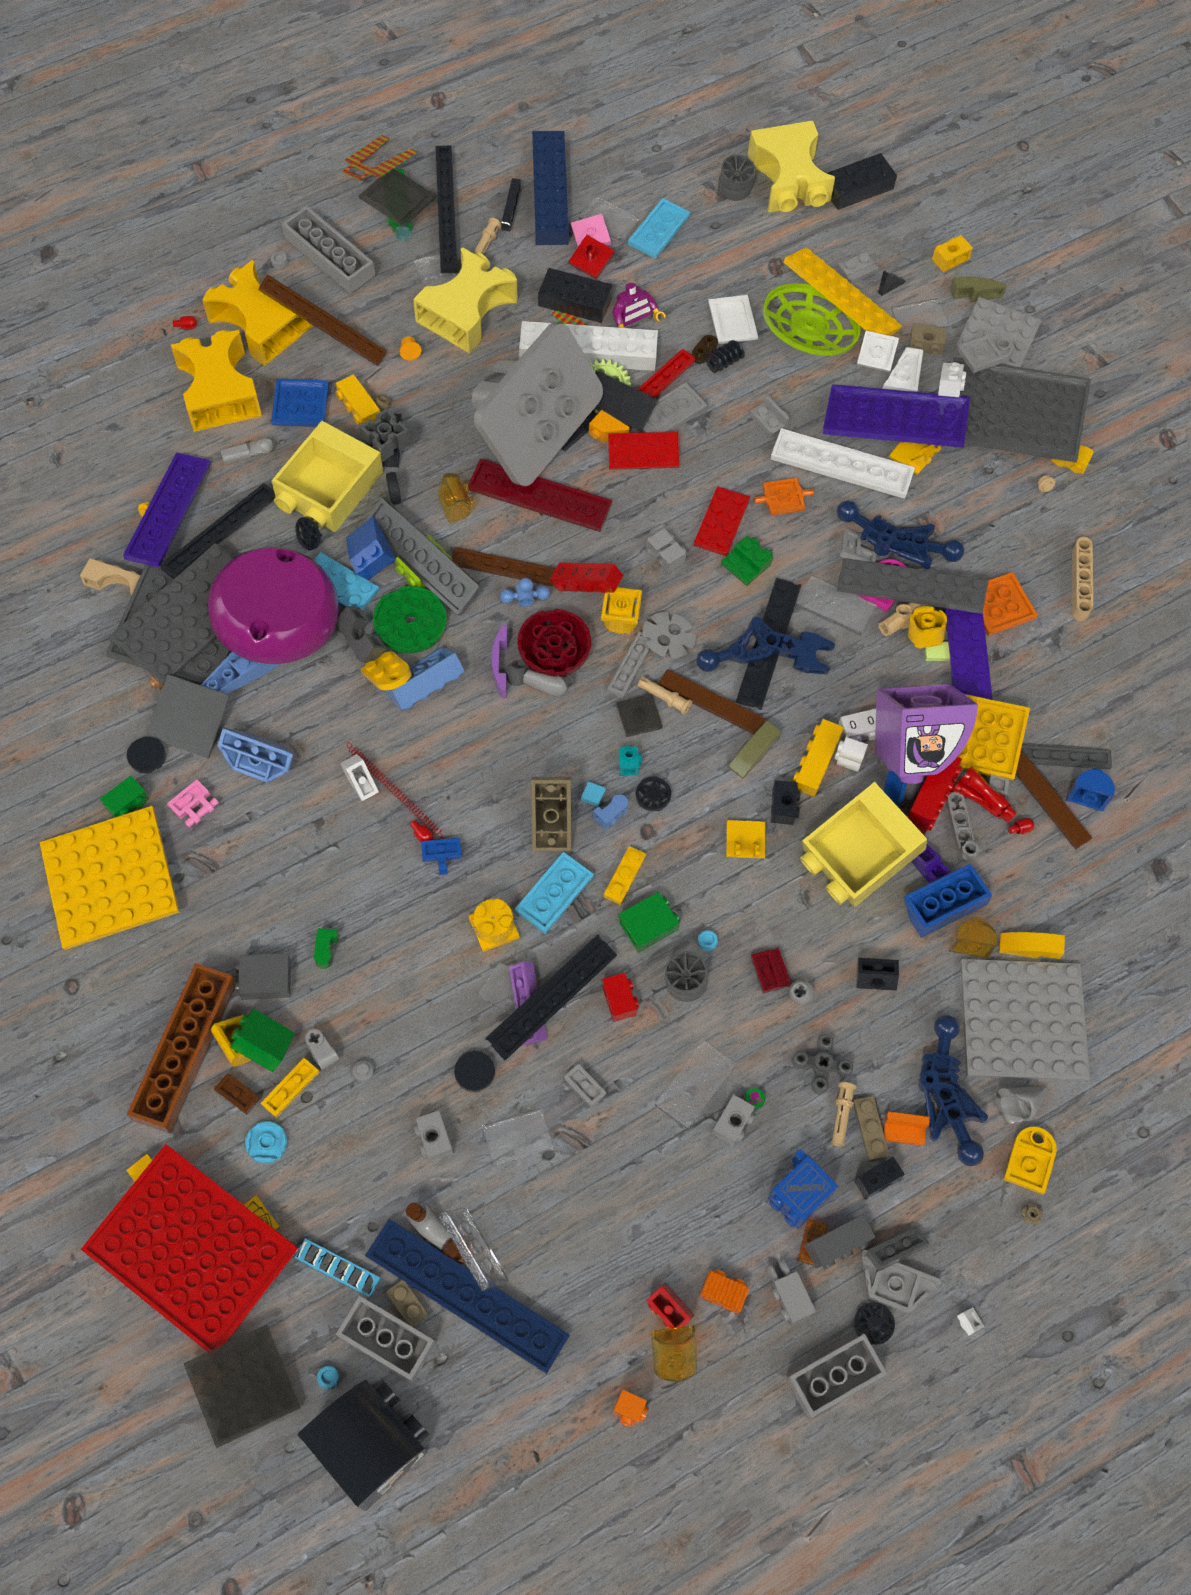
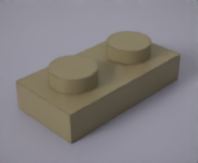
M403 1280L385 1292L403 1319L411 1327L416 1326L429 1316Z

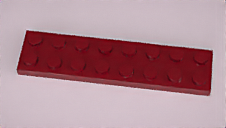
M484 459L479 460L467 485V490L598 532H601L612 506V500L541 477H537L528 486L515 484L501 465Z

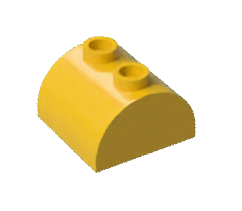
M243 1015L215 1023L211 1028L213 1036L232 1066H240L251 1061V1059L230 1048L234 1041L231 1037L236 1028L241 1027L238 1023Z

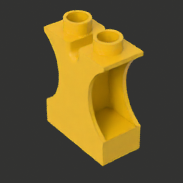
M253 260L243 267L235 268L231 272L228 281L233 287H227L225 284L211 287L202 299L208 322L231 323L242 328L245 331L250 355L263 366L267 365L313 327L312 324L258 290L260 284L255 261Z
M221 330L211 336L212 343L208 347L202 346L200 339L185 338L180 343L171 344L177 368L194 377L189 389L183 393L194 432L262 416L253 379L235 370L236 364L245 355L239 330Z

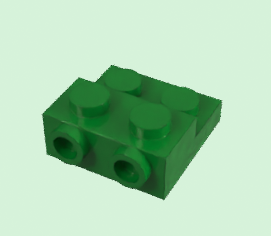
M745 536L734 546V550L721 560V565L744 585L748 586L771 566L773 557L769 549H762L759 546L756 538Z

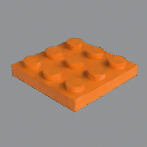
M1013 572L988 581L983 609L984 627L988 636L1037 619V612Z

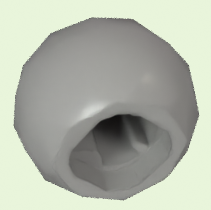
M799 979L791 984L789 996L794 1003L804 1005L812 1000L814 988L809 981Z

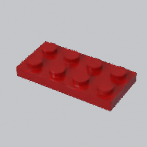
M678 432L609 433V470L679 468Z
M717 486L693 546L727 556L750 501V496Z

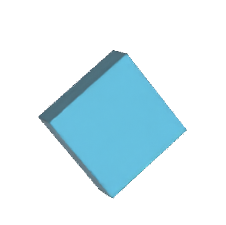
M588 782L581 801L598 807L604 797L606 788Z

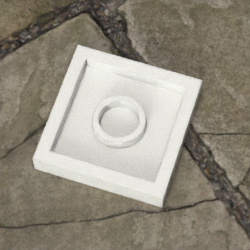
M866 330L857 365L890 373L899 338Z

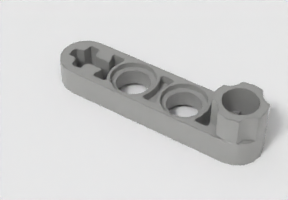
M952 792L946 800V807L957 854L961 862L970 864L975 860L979 852V846L975 844L965 798L962 794ZM953 798H955L956 801H959L957 805V810H955V802H952ZM954 816H963L964 822L958 823L955 821ZM964 832L968 835L969 839L966 841L961 840L958 834Z

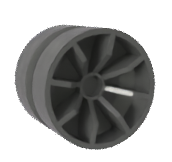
M743 155L727 157L722 163L718 181L720 194L732 201H739L748 197L755 175L754 163Z
M683 951L676 953L668 960L665 966V980L668 992L672 997L683 1002L697 1000L704 994L708 985L707 966L699 955Z

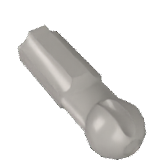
M261 437L258 441L220 449L224 465L261 453L269 454L273 450L274 445L270 438Z

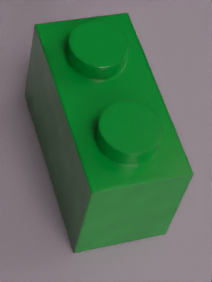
M130 775L101 797L100 801L113 818L131 813L137 807L143 806L149 798L145 790Z

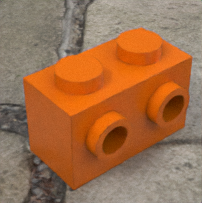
M622 1389L612 1415L620 1418L619 1423L629 1428L632 1425L637 1426L638 1422L643 1423L649 1408L645 1406L647 1400Z

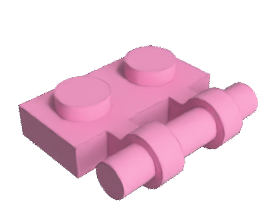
M196 779L169 801L167 805L180 819L188 815L189 818L184 823L190 828L194 823L198 824L205 814L211 813L219 802L216 798L208 802L206 798L210 796V792ZM201 804L203 807L194 813L192 810Z

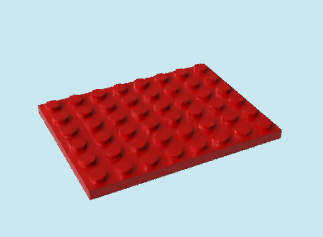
M165 1144L80 1250L215 1358L299 1248L169 1145Z

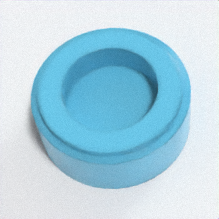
M710 930L701 932L698 937L699 947L704 951H712L716 948L718 943L717 935Z
M325 1366L318 1372L317 1381L322 1388L333 1389L340 1381V1374L335 1367Z

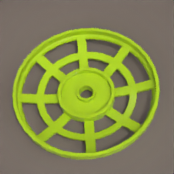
M801 283L784 284L776 287L767 295L763 304L764 319L771 331L788 345L800 351L820 356L840 355L851 350L856 345L860 336V325L847 316L853 329L843 330L840 321L836 317L843 311L836 306L830 312L826 308L812 303L813 295L827 301L829 300L811 285ZM791 292L806 293V301L794 300L788 302L783 294ZM778 296L782 305L775 314L767 308L769 303ZM793 306H805V309L795 311ZM812 308L822 312L825 315L823 316L820 313L813 311ZM785 309L791 314L790 320L781 316ZM769 316L776 320L781 332L774 326ZM832 320L837 329H830L828 321ZM782 323L789 325L792 331L787 332L783 328ZM827 334L837 335L834 342L826 339ZM843 335H853L850 345L844 348L838 346ZM794 336H798V337L804 339V340L806 341V343H803V342H801V341H798L797 339H795V338H793V337H794ZM813 341H821L825 345L814 346Z

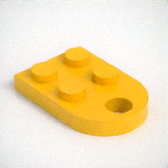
M392 650L384 652L380 657L360 668L362 674L380 690L396 689L405 684L411 677V670L408 664Z
M1040 1127L1023 1129L1014 1140L1003 1180L1044 1195L1057 1152L1056 1143L1052 1135ZM1034 1133L1042 1136L1043 1142L1041 1144L1034 1142L1032 1138Z

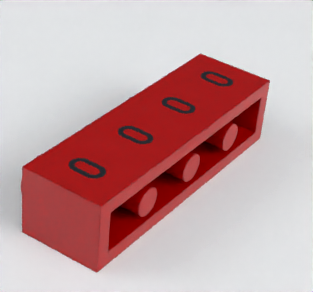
M559 562L550 580L555 585L554 587L561 592L614 593L623 578V574L615 564Z

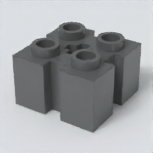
M388 408L378 413L375 421L369 419L359 426L361 440L366 445L373 446V449L379 451L382 461L394 455L395 448L401 450L411 443L409 429L401 421L397 423L396 416Z

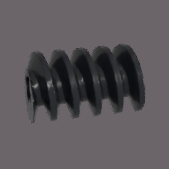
M730 340L718 349L713 350L712 353H708L706 355V363L713 373H717V370L722 371L723 367L728 368L729 365H733L734 361L738 362L739 358L743 359L745 354L737 341Z

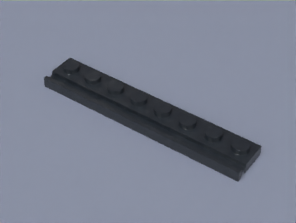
M776 578L762 620L773 631L786 635L801 589L800 584L795 585L793 582ZM766 638L768 644H774L772 639ZM757 640L755 641L753 649L759 646ZM771 653L766 659L748 663L736 703L762 710L779 655Z
M597 934L485 1039L491 1043V1046L504 1061L507 1060L603 970L617 954Z

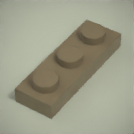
M874 1096L853 1100L868 1162L889 1158L890 1155Z

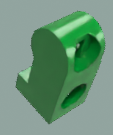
M317 929L314 960L321 969H327L333 963L331 955L332 945L339 942L338 930Z

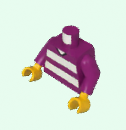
M635 283L626 284V291L617 295V302L612 311L616 326L619 328H624L652 315L651 311L654 312L653 318L655 321L660 322L658 319L659 314L664 319L666 317L664 312L657 309L658 305L654 298L646 290L636 286Z

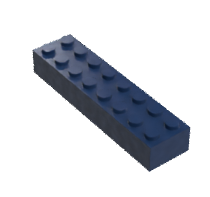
M532 131L536 245H568L565 132Z

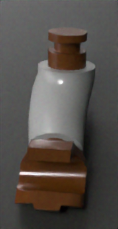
M414 1202L408 1205L406 1215L410 1218V1222L425 1239L443 1250V1254L459 1264H466L471 1258L470 1255L474 1248L462 1236H456L427 1205Z

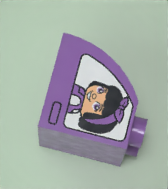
M951 684L877 688L875 755L887 765V769L895 772L900 777L901 782L909 784L921 783L923 775H936L940 773L961 753L973 731L978 704Z

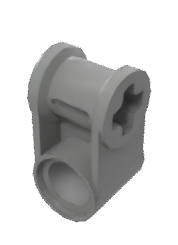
M312 1029L307 1032L305 1036L307 1048L321 1071L339 1060L335 1050L321 1031ZM315 1038L318 1040V1043L315 1044L311 1039Z

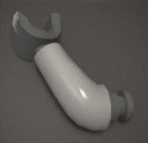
M522 659L519 660L518 668L512 666L505 667L507 681L511 685L520 686L526 684L548 695H563L569 686L574 685V680L570 674L560 677L532 670L527 671L528 667Z

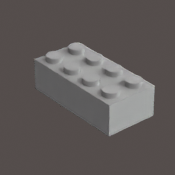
M360 1295L336 1333L340 1340L411 1383L414 1382L436 1344L430 1337Z
M863 1334L789 1376L786 1381L807 1419L810 1420L887 1375V1372L866 1335Z

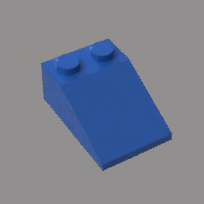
M373 516L346 537L349 560L356 574L367 580H370L396 559Z

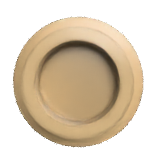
M1045 475L1039 479L1038 488L1041 492H1048L1053 489L1056 481L1053 477Z

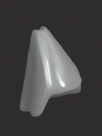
M1044 1086L1002 1087L998 1091L1000 1096L996 1097V1105L998 1110L1003 1113L1005 1121L1009 1124L1020 1123L1025 1120L1031 1121L1041 1108L1047 1096V1089Z

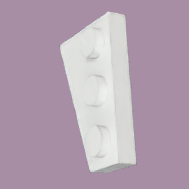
M906 347L888 380L884 383L883 389L917 392L923 350Z

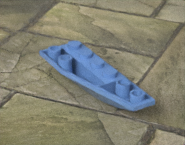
M231 652L201 686L227 694L262 677L281 664L254 662Z

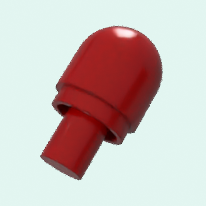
M182 316L180 320H173V327H181L184 330H192L197 326V320L193 316Z
M1030 818L1019 819L1014 822L1013 826L1008 827L1009 834L1017 833L1018 835L1029 833L1034 829V822Z
M416 820L411 822L410 826L414 829L413 834L420 843L421 841L433 839V834L424 824L420 825Z

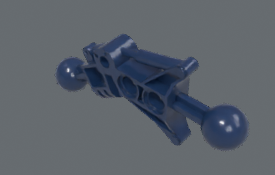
M845 500L837 507L838 518L843 522L853 521L864 529L861 533V540L867 539L874 546V552L879 556H886L889 552L898 554L899 557L929 569L932 559L928 555V551L942 554L943 558L949 562H957L964 555V546L957 540H949L945 544L929 542L928 537L933 534L935 529L933 524L896 528L892 523H887L886 519H882V516H876L871 521L859 513L858 505L854 501Z
M943 1015L934 1023V1031L939 1037L937 1052L923 1055L922 1061L924 1065L921 1068L918 1086L925 1093V1108L927 1117H929L930 1140L937 1141L941 1132L952 1127L960 1144L957 1150L959 1160L964 1165L976 1166L983 1160L984 1151L978 1142L971 1140L964 1122L976 1121L985 1123L988 1115L980 1109L968 1092L957 1083L959 1076L956 1073L960 1071L957 1066L961 1065V1062L949 1056L951 1039H954L959 1034L960 1025L955 1017ZM946 1092L950 1098L945 1100L941 1098L939 1093ZM929 1093L932 1094L939 1109L937 1118L935 1117L934 1106L930 1100ZM955 1111L958 1114V1118H951L948 1112Z

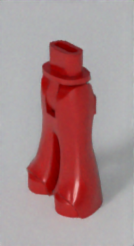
M973 766L970 767L951 790V792L962 794L964 797L976 802L993 816H999V820L1003 818L1009 823L1017 814V812L1010 808L1012 805L1005 796L994 790Z

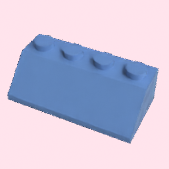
M440 647L409 666L411 677L405 684L396 689L384 691L396 707L406 710L411 708L416 701L426 699L429 693L434 690L442 689L447 682L458 679L460 674L465 671L455 652Z

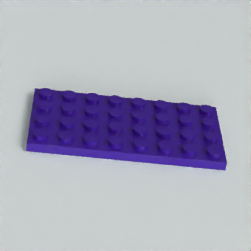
M832 384L823 434L964 448L970 397H950L933 393Z

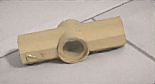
M909 603L897 606L895 613L879 623L881 633L888 636L900 628H908L910 615L914 613V610L918 607L929 605Z

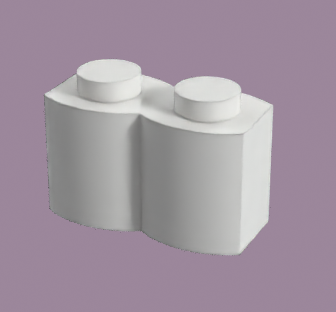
M848 737L845 738V741L841 740L834 758L838 760L836 765L858 772L868 744Z

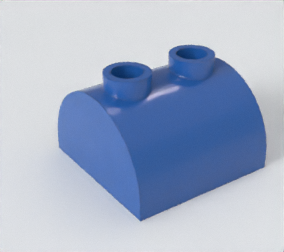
M1093 768L1092 770H1087L1080 774L1067 794L1066 801L1104 811L1114 796V783L1101 769Z

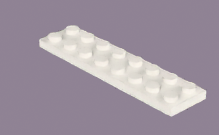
M782 428L771 454V460L904 499L915 469L913 466Z

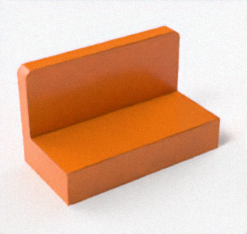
M888 1111L884 1118L885 1140L924 1146L926 1128L929 1126V1117Z

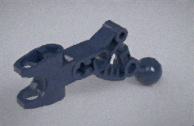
M754 617L749 622L748 629L744 635H740L737 641L730 645L728 649L718 652L712 649H704L698 653L696 661L697 666L701 670L712 672L716 670L720 662L726 660L746 664L766 659L773 653L794 659L793 669L797 671L826 675L829 672V667L818 661L816 652L818 650L832 651L835 644L818 634L806 631L801 632L800 639L773 631L760 617ZM753 634L759 646L745 651L744 649L750 642L749 638ZM766 638L772 639L774 644H768Z

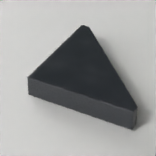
M884 270L878 293L883 296L906 281L902 277H898L893 273H887Z

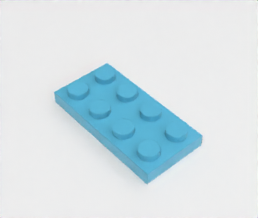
M662 198L630 237L628 245L656 259L688 220L690 211Z
M320 552L314 559L330 576L337 591L339 606L344 609L347 606L360 607L363 611L379 592L377 585L357 575Z
M563 852L514 909L515 913L546 935L593 879L594 874Z

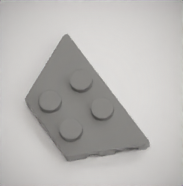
M863 1249L861 1252L868 1299L906 1314H910L942 1281V1279L898 1262L878 1271L866 1256L868 1250Z

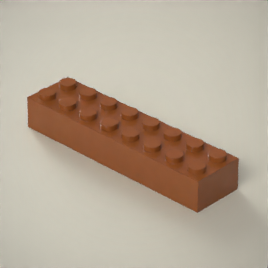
M197 963L194 964L127 1112V1116L132 1121L169 1134L171 1133L213 1038L211 1028L215 1023L220 1022L235 988L236 981L232 975Z

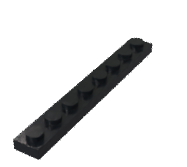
M265 483L260 485L160 565L161 570L172 579H175L213 544L216 543L218 545L271 503L275 499L274 490Z

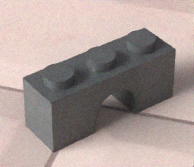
M347 606L338 616L337 625L339 631L345 636L348 645L352 647L359 661L368 663L377 659L387 648L378 635L365 634L363 636V628L368 619L360 607Z

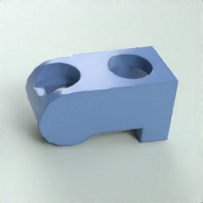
M615 795L611 803L603 810L599 806L593 810L592 818L606 831L627 812L628 799L624 795Z

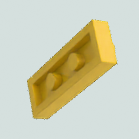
M631 846L628 847L604 893V898L619 905L622 904L646 858V853Z
M303 1058L260 1104L277 1119L320 1073L319 1070Z

